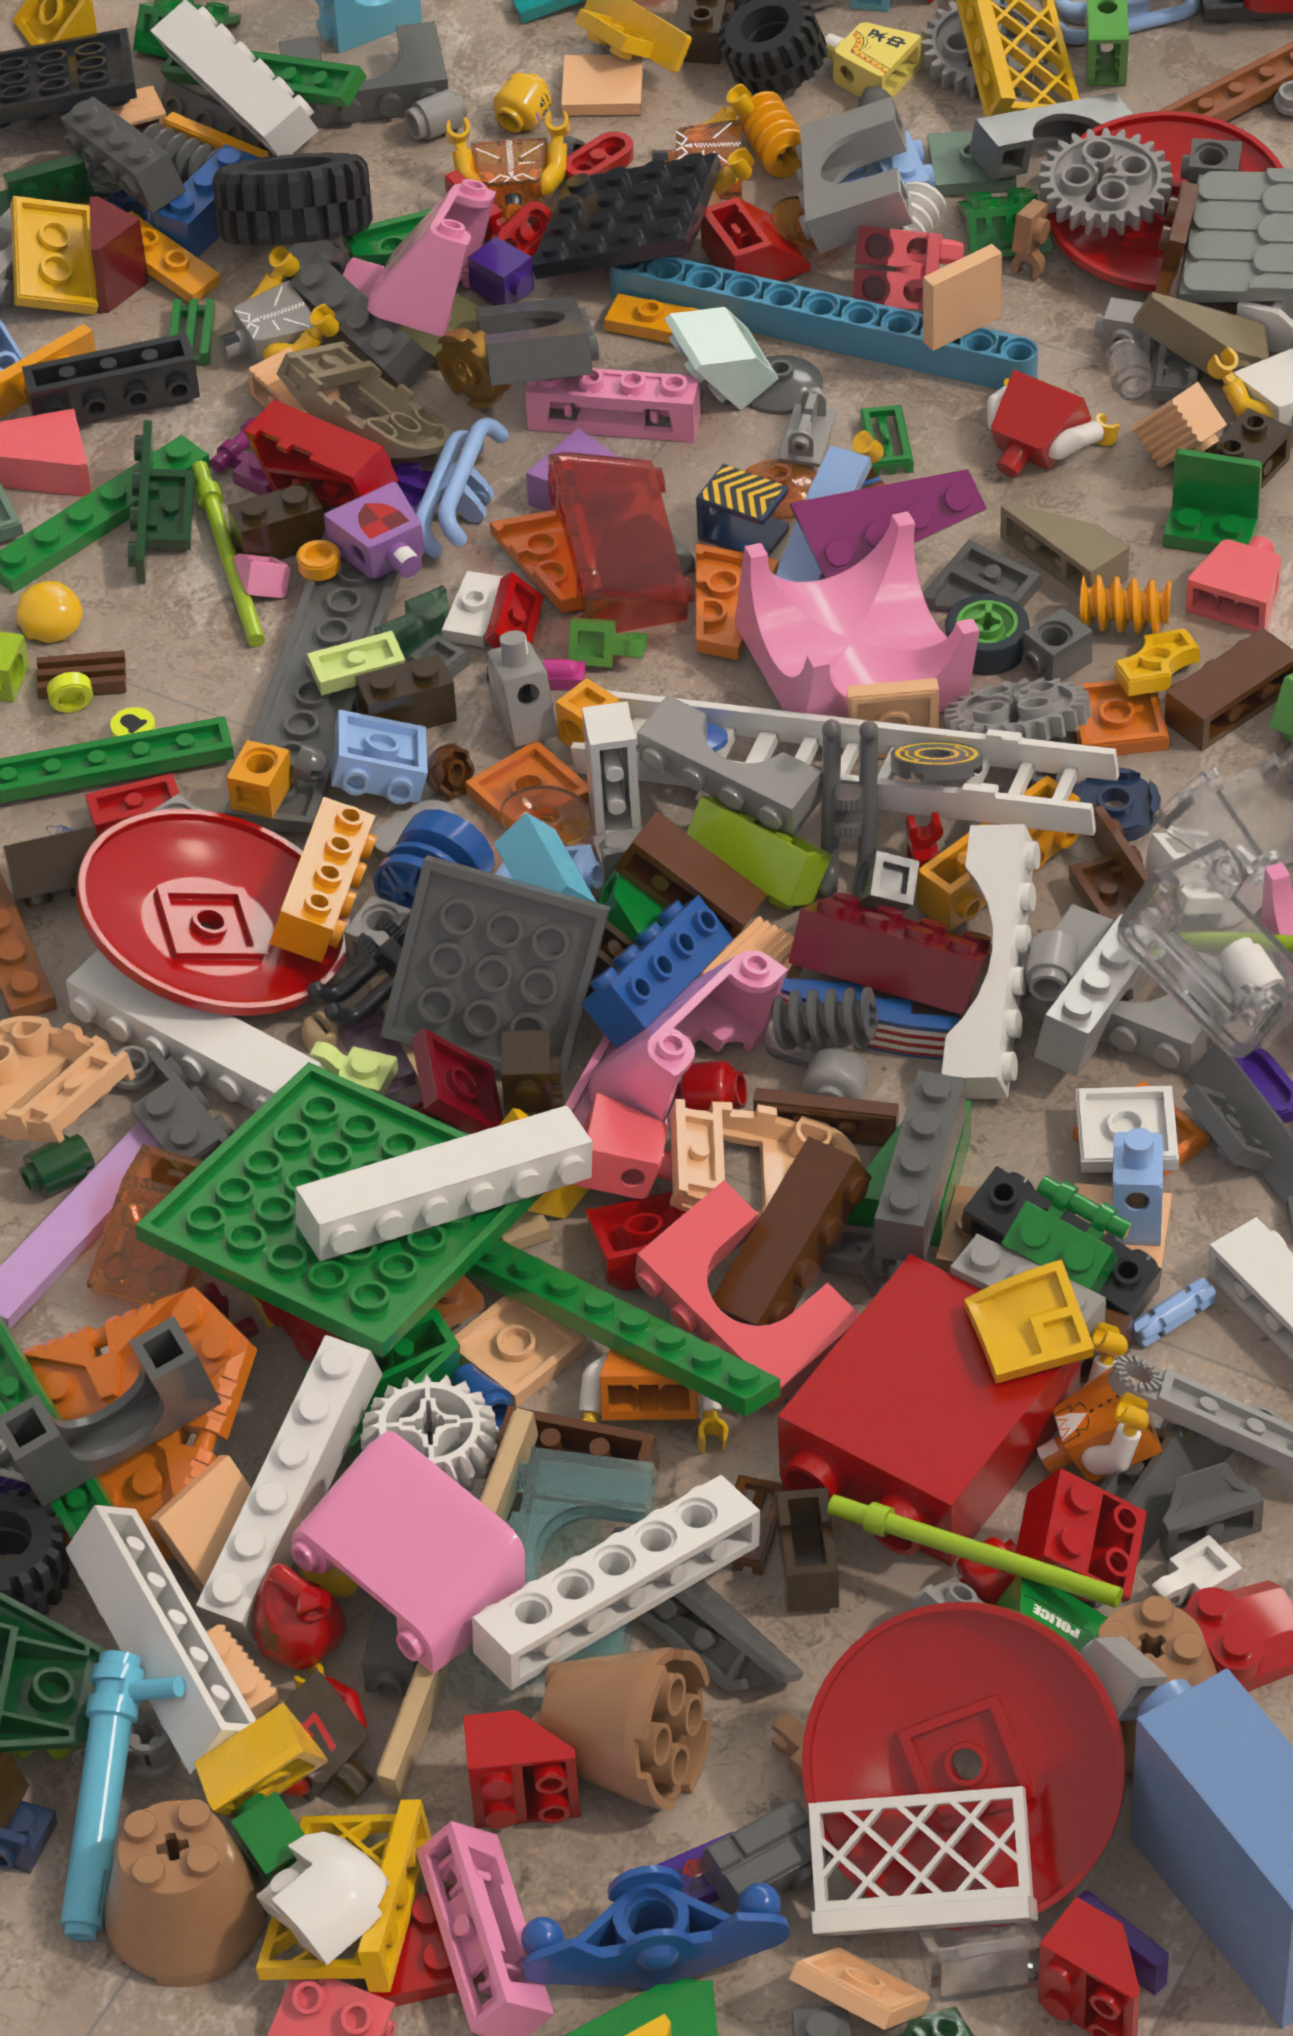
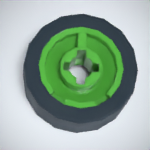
M992 593L975 594L960 600L949 610L945 620V635L947 637L952 633L956 622L973 618L980 630L972 673L979 675L1002 674L1014 669L1023 661V632L1029 629L1027 612L1018 602L1003 595Z

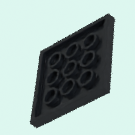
M127 28L0 52V129L10 126L14 121L28 119L31 122H39L50 118L51 114L66 111L69 113L76 104L91 97H95L101 103L107 104L110 107L122 106L129 103L130 99L137 98Z
M717 152L705 155L702 153H692L682 159L666 162L664 160H653L644 166L628 169L620 166L612 168L606 173L590 176L586 173H581L565 180L532 261V270L536 280L690 253L722 167Z

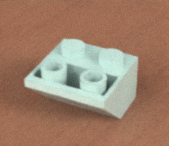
M726 307L671 313L664 319L673 333L669 337L671 344L683 357L687 356L689 359L684 363L686 369L695 379H699V383L707 380V386L720 402L724 403L726 400H729L741 411L779 379L748 327Z

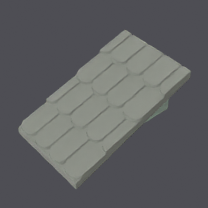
M1267 168L1266 172L1209 171L1204 175H1199L1196 184L1200 186L1186 240L1177 299L1191 303L1293 300V169Z

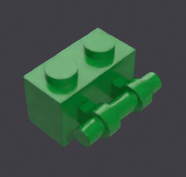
M1045 1175L1040 1181L1036 1193L1052 1201L1049 1209L1045 1211L1026 1200L1001 1244L1003 1247L1041 1266L1062 1260L1070 1280L1099 1294L1118 1261L1114 1248L1102 1241L1107 1232L1125 1240L1133 1223L1117 1215L1118 1209L1108 1203L1103 1202L1099 1205L1079 1194L1077 1186L1067 1181H1063L1061 1184ZM1068 1211L1091 1222L1086 1233L1063 1221Z

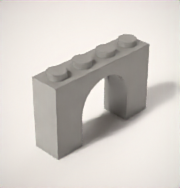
M892 96L800 126L801 143L796 145V151L802 167L797 168V174L803 191L798 192V197L805 214L800 216V224L807 240L813 238L819 253L857 242L858 225L897 229L913 224L911 198L898 168L853 182L839 183L848 174L864 165L907 152L906 129Z
M1072 904L1054 930L1068 934L1077 943L1075 975L1112 926L1114 920ZM1198 953L1176 987L1165 996L1147 1002H1125L1120 1000L1107 1022L1100 1041L1115 1046L1121 1051L1130 1052L1153 1061L1164 1068L1173 1069L1187 1075L1190 1069L1204 1055L1240 999L1221 973L1222 964L1220 961ZM1028 984L1025 995H1020V1009L1029 1012L1037 1018H1045V1014L1055 1002L1043 1001L1034 997L1029 990Z

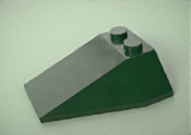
M1 1592L0 1752L86 1747L90 1719L85 1716L87 1699L90 1694L94 1693L95 1688L90 1683L92 1666L98 1663L100 1652L108 1650Z

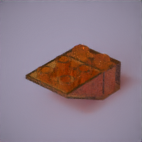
M142 1144L122 1178L87 1280V1288L143 1304H153L156 1300L191 1288L200 1270L136 1240V1224L194 1171L203 1160Z

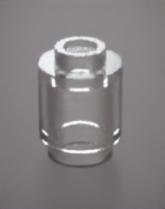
M1133 338L1121 339L1113 343L1106 352V362L1113 390L1121 398L1129 401L1145 397L1149 393L1154 379L1147 347L1140 340Z

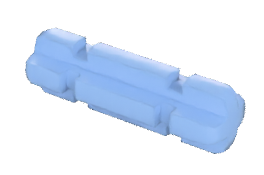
M1205 1278L1196 1279L1185 1287L1187 1292L1179 1290L1149 1310L1150 1316L1148 1313H1144L1132 1321V1339L1136 1340L1141 1347L1149 1346L1160 1339L1158 1333L1166 1335L1196 1315L1195 1309L1201 1312L1214 1304L1216 1301L1215 1288Z

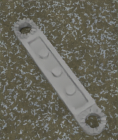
M1126 1354L1125 1356H1119L1108 1375V1383L1118 1396L1122 1397L1124 1393H1130L1148 1402V1411L1162 1416L1169 1423L1184 1426L1210 1438L1217 1445L1230 1447L1256 1459L1266 1467L1276 1468L1293 1476V1425L1168 1368L1162 1371L1156 1368L1153 1363L1147 1364V1359L1144 1357L1140 1361L1138 1355L1134 1354L1131 1357L1130 1354Z

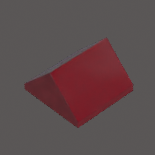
M96 196L89 197L91 254L100 312L102 314L111 312L148 284L149 280L140 219Z

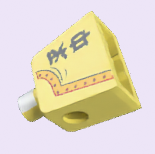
M864 22L860 23L846 38L832 33L828 34L825 38L827 43L826 57L833 59L834 82L858 97H861L866 87L876 86L886 90L893 98L921 69V36L918 34Z

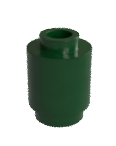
M79 1134L71 1137L63 1135L65 1139L61 1143L49 1142L23 1155L24 1166L20 1167L19 1171L24 1184L31 1193L38 1191L42 1197L46 1198L84 1179L87 1176V1171L95 1168L92 1153L85 1140Z

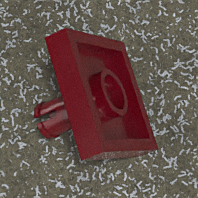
M425 1028L411 1038L422 1099L410 1107L411 1109L439 1122L443 1119L469 1134L497 1127L501 1124L503 1115L492 1065Z

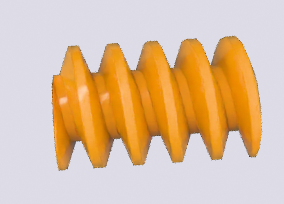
M772 91L757 93L751 97V100L754 102L753 112L745 117L738 115V125L769 174L779 178L793 176L797 173V168L802 167L796 151V145L801 143L800 128L778 94Z
M1083 574L1079 619L1090 628L1094 618H1096L1099 629L1102 632H1106L1111 620H1114L1118 633H1123L1129 621H1132L1136 634H1141L1146 623L1150 622L1152 633H1160L1164 624L1169 623L1172 580H1167L1162 592H1158L1155 580L1149 579L1144 591H1140L1137 578L1135 577L1131 578L1127 589H1122L1119 576H1114L1109 588H1105L1101 575H1096L1092 586L1087 587Z

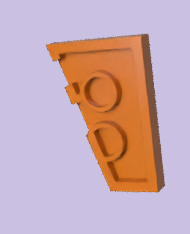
M574 506L489 522L491 536L561 613L604 605L603 590Z
M696 543V651L699 653L739 661L746 643L734 624L743 552ZM768 558L769 570L776 575L779 568V560Z

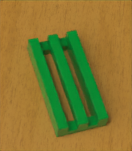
M214 298L206 299L205 305H199L198 299H190L189 305H182V299H173L169 336L181 334L182 318L187 317L186 333L193 351L197 317H204L200 354H194L196 365L210 364L216 312Z
M902 405L860 409L862 431H868L873 440L875 438L870 418H877L884 457L878 462L871 464L876 473L880 476V469H887L888 475L897 474V468L904 467L905 473H913L914 461ZM887 416H893L901 451V455L894 456Z

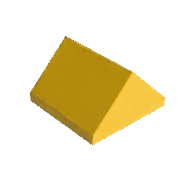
M26 0L12 19L31 46L97 33L92 0Z
M283 1702L194 1763L212 1810L234 1819L238 1816L236 1809L250 1797L261 1792L267 1797L274 1791L279 1795L327 1763L328 1759Z

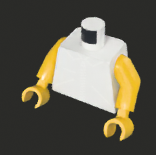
M1229 347L1225 348L1220 354L1224 365L1216 354L1208 361V373L1215 379L1223 380L1225 385L1222 386V389L1237 418L1249 408L1292 427L1291 434H1293V348L1235 372L1233 370L1237 367L1239 359L1237 353Z

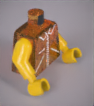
M737 84L729 90L726 96V100L731 106H723L709 121L699 125L680 127L676 130V150H652V161L664 160L665 162L682 159L692 153H702L705 155L717 152L722 167L714 186V191L723 200L735 197L742 199V181L750 178L752 174L751 166L755 163L749 151L744 147L741 148V120H737L736 117L737 115L742 117L750 115L754 110V102L751 100L749 90L743 84Z
M551 111L547 112L545 124L548 133L551 135V142L547 143V137L476 142L471 143V148H467L466 144L470 135L469 120L463 117L464 132L461 134H456L451 130V123L448 120L445 137L450 144L455 146V151L452 152L455 170H458L467 179L482 182L487 186V189L496 191L493 203L503 211V218L505 220L520 207L530 202L537 201L544 204L545 196L552 195L563 182L566 175L567 144L563 143V137L567 136L571 129L568 114L564 111V123L561 126L555 127L552 126Z

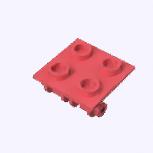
M338 1979L290 1980L267 2036H393L396 2030V2022L390 2020L396 2003Z

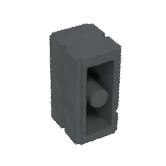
M793 1799L704 1848L699 1865L700 1871L714 1887L719 1900L729 1914L732 1915L735 1912H740L738 1900L740 1894L748 1885L767 1883L775 1888L778 1894L792 1886L801 1891L813 1885L809 1816L797 1800ZM825 1849L826 1860H827L828 1852H827L826 1849Z

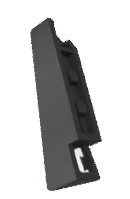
M1164 1419L1161 1427L1155 1428L1163 1452L1130 1466L1125 1472L1106 1476L1099 1488L1147 1511L1138 1563L1160 1538L1162 1520L1170 1507L1176 1478L1223 1463L1234 1449L1217 1445L1206 1436L1184 1426L1171 1424ZM1088 1601L1089 1604L1095 1607L1103 1605L1099 1602Z
M615 1527L612 1534L622 1532L629 1527ZM703 1579L638 1616L642 1622L674 1648L696 1652L703 1660L709 1677L727 1692L799 1681L804 1675V1672Z

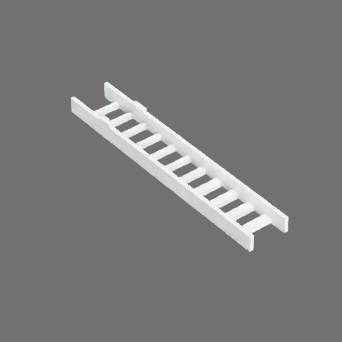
M607 690L618 697L619 702L628 701L636 738L638 781L686 786L680 779L664 771L657 772L652 770L640 760L637 732L665 697ZM678 699L706 713L707 722L721 726L727 731V744L720 750L715 751L726 759L736 737L756 739L746 761H734L739 763H757L770 759L780 741L801 744L795 758L810 765L819 746H823V724L829 719H834L841 726V749H845L841 756L840 784H859V776L850 775L860 753V725L866 720ZM874 721L878 726V753L888 754L877 779V810L931 816L932 812H938L939 816L943 818L992 824H1025L1027 828L1094 836L1096 825L1093 803L1068 801L1078 776L1117 781L1119 777L1117 751L1113 748L1022 738V733L988 729L987 734ZM939 741L960 743L973 746L981 750L983 754V770L979 774L975 773V776L970 777L963 784L962 788L936 785L937 783H929L921 780L920 783L893 780L895 774L890 768L891 751L896 747L911 743ZM573 742L570 748L575 772L587 774L585 743ZM990 766L1018 769L1008 793L998 792L999 786L996 784L983 783ZM1034 771L1062 774L1052 799L1024 795Z

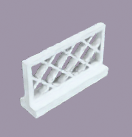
M1017 1786L808 1803L815 1912H811L813 1934L821 1937L1038 1921L1037 1899L1033 1898L1025 1787ZM1013 1800L1014 1822L999 1838L980 1822L978 1818L992 1801ZM980 1802L971 1813L961 1805L964 1803ZM939 1805H952L966 1817L965 1821L947 1842L942 1840L924 1824ZM925 1807L918 1817L907 1808ZM898 1809L913 1823L892 1847L871 1826L885 1810ZM872 1811L865 1821L854 1813ZM844 1813L859 1826L840 1850H837L824 1838L823 1815ZM973 1824L995 1843L975 1868L953 1849ZM919 1828L941 1847L922 1872L899 1853ZM865 1833L887 1851V1854L868 1876L846 1858ZM1014 1835L1016 1839V1852L1007 1845ZM825 1848L834 1856L827 1866ZM1001 1850L1017 1862L1019 1886L997 1888L982 1875ZM949 1854L970 1874L956 1891L943 1892L928 1877ZM894 1858L916 1877L900 1896H889L874 1883ZM842 1863L863 1882L848 1900L828 1901L827 1879L839 1864ZM976 1880L987 1888L968 1890ZM922 1884L933 1892L915 1894ZM869 1888L879 1896L861 1898Z

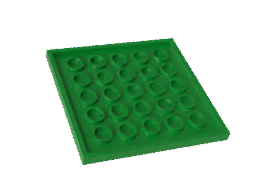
M308 1062L136 1224V1240L344 1340L371 1350L372 1353L383 1358L544 1193L319 1261L296 1225L295 1187L467 1136L468 1134Z

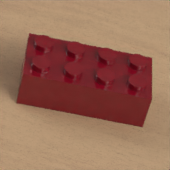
M833 893V896L819 899L818 902L800 909L788 961L790 964L963 1016L978 996L987 975L992 954V938L988 935L973 931H965L963 935L947 931L948 925L946 923L929 918H921L920 922L903 918L904 912L890 906L878 905L876 909L859 905L860 898L846 893Z

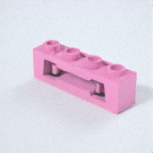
M592 368L593 374L527 382L525 401L528 430L572 433L579 428L588 435L695 443L701 407L699 379H695L693 376ZM551 409H564L565 416L568 417L572 416V410H580L577 420L549 418ZM646 416H650L652 423H657L660 416L670 417L672 427L646 426Z
M450 1821L420 1847L416 1853L470 2031L483 2036H529L554 2015V2011L545 1984L530 1982L523 1974L522 1963L528 1954L522 1946L521 1934L526 1923L498 1835ZM443 1881L454 1885L449 1891L450 1897L453 1898L450 1901L447 1899ZM483 1970L486 1981L478 1984V1990L481 1993L492 1995V1997L481 2006L473 1979Z

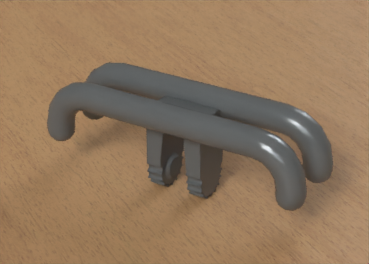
M829 719L822 726L821 848L832 854L819 887V892L823 898L833 896V893H836L838 890L839 838L852 839L858 837L857 862L876 851L878 726L871 720L864 721L859 729V784H840L841 726L839 722Z

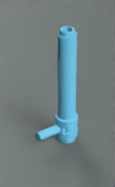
M108 1650L100 1652L99 1661L93 1664L90 1683L95 1688L94 1693L90 1694L87 1699L85 1716L90 1719L60 1918V1925L64 1927L63 1936L77 1941H94L96 1933L103 1929L105 1896L111 1874L132 1725L138 1722L141 1701L180 1698L185 1693V1682L181 1676L144 1679L145 1672L140 1668L141 1658L125 1651Z

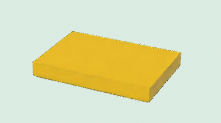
M13 196L10 203L14 305L95 315L98 309V293L91 254L90 205Z

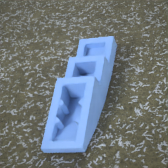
M830 445L805 500L860 490L872 467L870 457ZM796 520L776 576L793 582L823 580L821 571Z

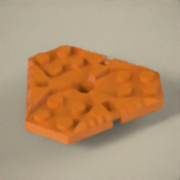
M195 1287L156 1300L153 1304H145L140 1309L126 1311L124 1315L110 1317L104 1323L105 1326L97 1329L86 1326L78 1329L75 1333L70 1332L62 1335L59 1339L53 1338L43 1345L37 1344L22 1350L63 1420L78 1419L110 1405L121 1397L136 1381L140 1373V1362L129 1341L172 1316L176 1318L202 1363L222 1404L97 1475L116 1507L137 1510L165 1561L173 1559L175 1556L149 1519L217 1458L212 1453L216 1439L228 1440L257 1352V1348ZM108 1346L109 1353L102 1355L101 1348ZM190 1433L196 1434L193 1446L187 1445ZM63 1527L65 1542L69 1545L71 1538Z

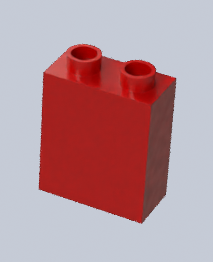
M910 1254L777 1415L779 1475L787 1491L827 1487L829 1501L835 1494L866 1505L877 1502L894 1508L897 1515L973 1539L1038 1456L1037 1448L1048 1442L1058 1430L1053 1411L1058 1404L1080 1389L1081 1360L996 1384L980 1341L964 1308V1299L982 1289ZM873 1534L882 1545L900 1555L912 1556L920 1550L949 1566H952L958 1559V1556L888 1534L885 1538Z

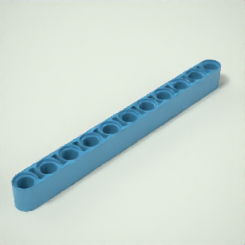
M672 256L609 267L610 292L614 299L619 293L700 310L726 307L748 327L751 333L997 390L1003 387L1004 379H1010L1014 370L1038 379V346L1033 340L1026 337L981 327L932 351L923 342V314Z

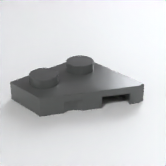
M968 539L923 592V596L928 609L950 610L957 602L964 598L986 593L1007 596L1018 602L1023 608L1042 586V579L1040 573Z

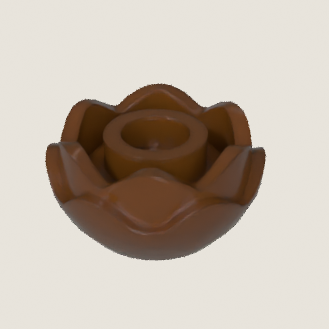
M449 743L438 747L427 759L428 774L426 782L431 791L440 798L453 800L456 796L464 795L466 793V781L472 778L475 771L474 765L470 760L469 751L457 746L456 743Z

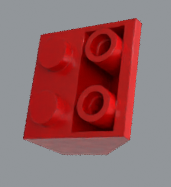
M738 197L706 208L701 222V247L716 267L777 281L811 271V264L775 216Z
M1060 1468L1028 1491L1015 1553L1123 1588L1121 1602L1125 1603L1131 1599L1147 1511ZM1011 1574L1010 1579L1013 1580L1016 1575ZM1068 1593V1594L1072 1595L1073 1597L1077 1598V1599L1080 1600V1601H1092V1600H1089V1599H1086V1598H1083V1597H1080V1596H1077V1595Z
M517 1710L463 1715L475 1828L490 1827L493 1829H504L513 1824L541 1821L545 1823H559L569 1818L581 1817L576 1757L573 1747Z
M1078 1897L1074 1898L1039 1946L1038 2003L1042 2004L1051 2016L1061 2021L1069 2020L1088 2031L1091 2036H1138L1140 1988L1123 1923Z

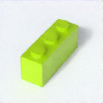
M714 796L700 797L687 830L689 836L768 894V902L787 910H791L793 906L813 904L832 857L831 853L796 834L793 837L779 829H770L762 824L758 818L742 810L728 808L720 799Z

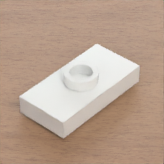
M473 571L466 572L442 628V637L452 643L485 648L487 642L484 639L499 582L503 576Z

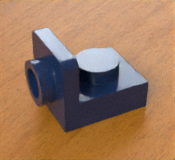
M23 1800L21 1801L8 1828L0 1827V1869L10 1870L14 1868L29 1874L32 1872L58 1823L56 1811Z

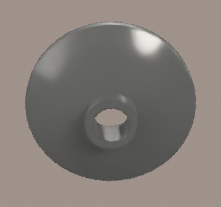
M791 355L768 356L766 358L779 379L748 405L767 414H792L795 404L801 405V398L806 390L812 387H818L823 390L822 375L816 366L800 357Z

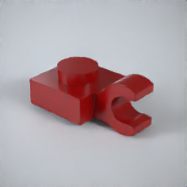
M938 812L931 813V822L926 826H916L913 815H909L906 818V858L920 861L919 868L939 854L938 846L935 842L942 837L943 827Z

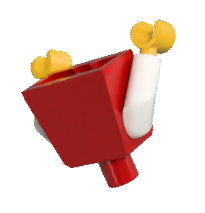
M1017 370L1013 371L1010 379H1004L1003 387L987 399L988 428L993 435L997 447L1003 451L996 463V467L1003 474L1012 478H1017L1027 462L1048 469L1053 467L1058 459H1064L1087 445L1097 443L1102 446H1111L1117 441L1120 424L1106 425L1108 417L1103 413L1097 414L1095 421H1091L1092 418L1083 397Z

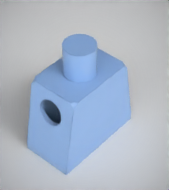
M1134 1128L1128 1132H1117L1114 1134L1112 1206L1118 1209L1117 1215L1132 1222L1133 1225L1125 1240L1116 1236L1115 1238L1123 1245L1161 1246L1163 1135L1152 1133L1144 1128ZM1132 1193L1145 1194V1207H1130L1128 1205V1196Z

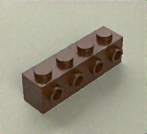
M808 1136L712 1297L717 1307L724 1314L743 1324L763 1326L779 1322L794 1312L805 1290L810 1288L816 1281L819 1266L828 1251L841 1239L844 1224L854 1207L859 1205L867 1194L872 1177L857 1157Z

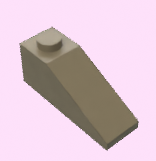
M1155 292L1150 293L1133 318V326L1209 376L1211 375L1207 371L1208 361L1216 354L1224 365L1220 354L1227 347L1233 349L1239 359L1238 365L1233 372L1269 358L1265 323Z
M1010 502L1001 505L1000 538L1078 596L1081 593L1083 574L1087 587L1092 586L1096 575L1102 576L1105 588H1109L1114 576H1119L1121 584L1128 580L1129 547L1120 538L1114 537L1101 526Z

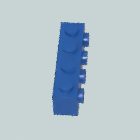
M699 895L684 905L679 900L668 905L656 916L660 924L657 922L652 923L634 938L638 943L637 947L635 944L630 945L612 960L616 966L615 969L612 966L608 967L589 983L594 990L580 1004L615 1048L645 1030L733 939L720 923L715 913L708 908Z

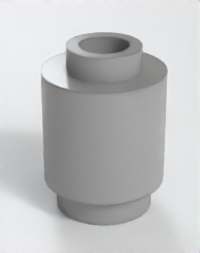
M446 89L413 102L411 108L405 110V121L409 132L416 140L422 138L430 140L445 134L448 120L451 123V130L462 127L463 117H466L467 109L459 94H454L451 90Z
M1048 930L1040 932L1032 938L1030 943L1025 979L1031 994L1043 1001H1056L1074 977L1078 946L1071 936L1062 931Z

